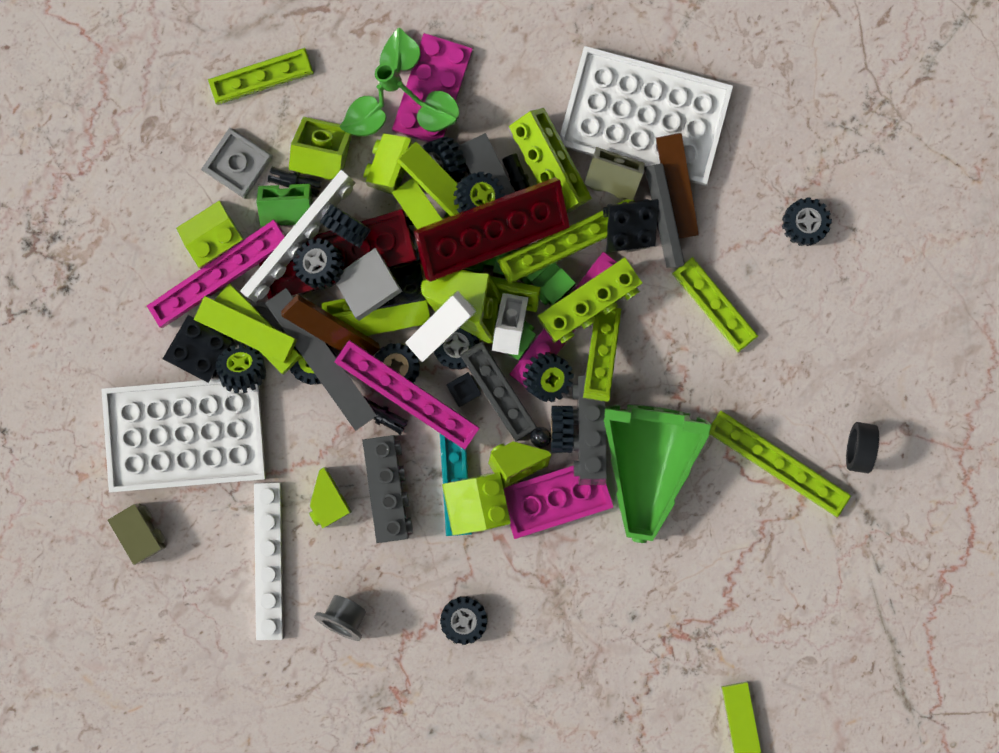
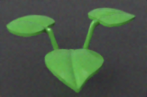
M398 27L386 42L380 55V65L375 70V78L379 82L376 86L379 91V103L372 96L359 97L350 105L340 128L354 136H369L378 132L384 126L387 119L386 114L381 110L384 107L383 90L393 92L401 88L416 103L422 106L417 113V120L419 125L426 131L437 132L449 127L459 119L460 112L456 101L446 92L433 91L428 94L426 101L423 102L403 84L399 75L400 71L412 70L420 60L421 51L418 44Z

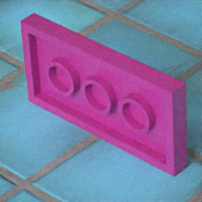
M424 33L419 46L421 51L420 60L411 70L406 87L423 102L426 101L428 94L433 91L446 92L456 101L473 50L472 48ZM404 92L392 127L393 132L424 142H430L444 137L447 128L437 132L423 129L417 120V113L422 106Z
M574 465L503 488L514 539L614 508L606 482L605 485H579L578 476H574Z

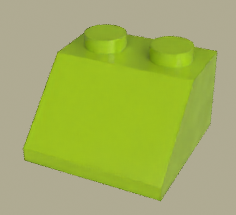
M303 117L290 146L289 170L323 177L328 180L334 179L340 170L343 171L352 135L343 131L340 128V124Z
M383 133L381 140H376L372 154H375L373 163L367 164L363 175L366 178L367 186L393 195L392 192L400 187L405 174V169L397 160L412 145L410 138Z
M220 200L176 228L184 246L200 269L244 240Z
M500 472L487 473L442 484L452 535L483 531L511 524Z

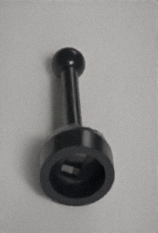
M538 427L532 431L530 439L534 446L543 448L550 443L551 434L546 428Z

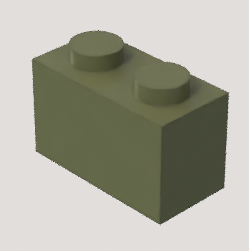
M596 147L584 184L595 191H605L619 199L633 201L643 176L645 163Z
M140 503L131 505L107 520L133 565L140 564L166 548L163 543L166 541L163 533L159 528H154L150 521L152 515L145 505L141 506Z

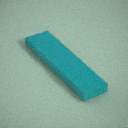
M440 434L443 484L468 478L467 448L464 450ZM444 497L446 536H458L452 535L451 525ZM472 532L459 535H472Z

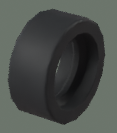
M855 422L853 424L846 450V465L849 471L869 474L873 470L879 449L878 426L862 422Z

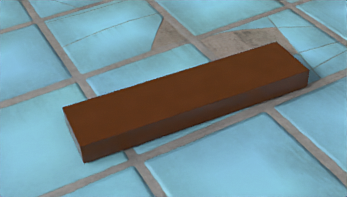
M682 133L656 137L659 160L664 166L679 239L698 236L699 232Z
M299 294L281 310L283 318L340 352L349 340L371 355L380 350L378 342Z

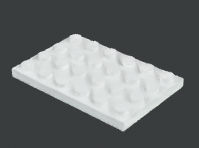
M584 46L560 138L566 149L593 156L596 147L643 162L645 163V169L647 166L660 164L656 137L682 133L690 182L706 186L733 85Z
M211 379L209 383L199 380L101 389L109 492L266 479L259 385L255 384L256 389L253 391L251 388H247L248 393H243L242 389H240L239 394L234 393L233 389L230 392L227 391L226 386L223 388L219 379Z

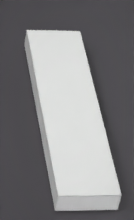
M458 291L405 343L423 362L476 311Z

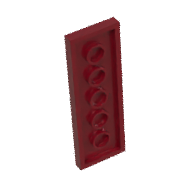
M554 177L416 229L414 234L425 278L432 282L568 229L570 226L560 179Z
M403 209L360 221L371 229L361 247L355 246L331 230L317 234L312 238L316 242L317 238L323 241L327 240L339 250L344 257L341 260L345 262V267H340L342 270L374 248L380 252L388 268L418 260ZM266 259L259 263L260 267L266 261ZM292 259L286 266L283 276L275 279L270 285L267 297L270 300L285 288L288 289L293 297L297 294L301 295L318 290L319 288L313 289L296 276L297 272L294 271L293 266L297 264Z

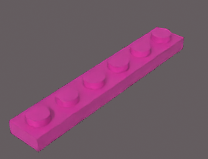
M272 220L148 304L147 308L160 328L166 327L200 304L204 296L209 298L268 258L285 238L284 232L277 221Z
M602 252L572 292L617 262ZM543 329L509 375L527 388L523 383V380H526L523 377V372H528V369L525 368L526 364L532 365L530 359L532 357L538 359L537 354L542 353L545 355V352L557 355L565 343L562 344L560 340L554 343L546 330Z
M351 340L347 342L334 363L464 450L480 429L477 425Z

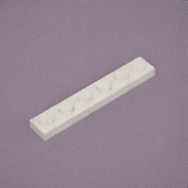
M340 170L240 292L254 302L264 298L269 292L270 285L275 279L282 277L290 261L294 257L297 258L299 256L296 254V251L299 249L302 252L303 247L301 245L317 235L321 225L320 221L331 204L337 206L342 199L347 198L351 194L356 182Z
M254 483L256 640H282L281 483Z

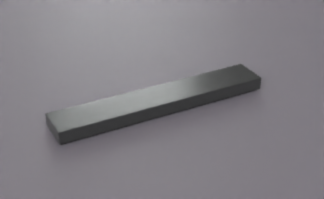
M285 288L265 303L286 334L297 339L295 347L351 426L357 431L377 416L347 372L334 363L336 357L327 344L281 316V310L293 299L291 293Z

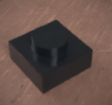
M469 372L446 384L458 407L481 395Z

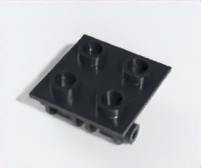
M645 199L638 202L630 201L629 203L622 202V204H608L607 207H603V215L608 217L606 252L655 246L659 200Z
M420 264L390 270L402 292L377 309L426 300L421 292L423 277Z
M188 315L162 359L209 383L211 378L214 379L217 375L216 361H218V356H224L223 351L225 349L228 350L234 339L193 320L194 317Z

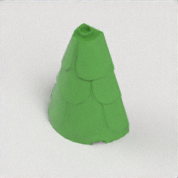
M627 404V409L620 410V405L608 406L605 408L604 424L618 488L616 495L626 536L632 538L634 542L647 543V540H654L672 510L677 494L688 478L691 467L709 437L711 423L701 417H697L695 421L690 419L689 413L661 407Z

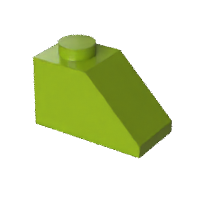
M513 441L507 445L499 444L493 448L488 464L494 473L500 472L503 488H506L547 467L551 454L547 450Z
M327 467L319 470L310 502L312 511L309 512L316 526L321 525L322 529L352 512Z

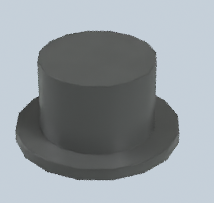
M334 595L326 612H316L314 618L329 630L345 638L360 641L362 635L357 629L366 611L355 602L342 596Z

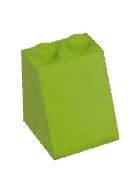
M455 272L432 282L428 280L422 281V295L435 312L459 291L476 311L459 328L487 343H493L501 294L489 274Z

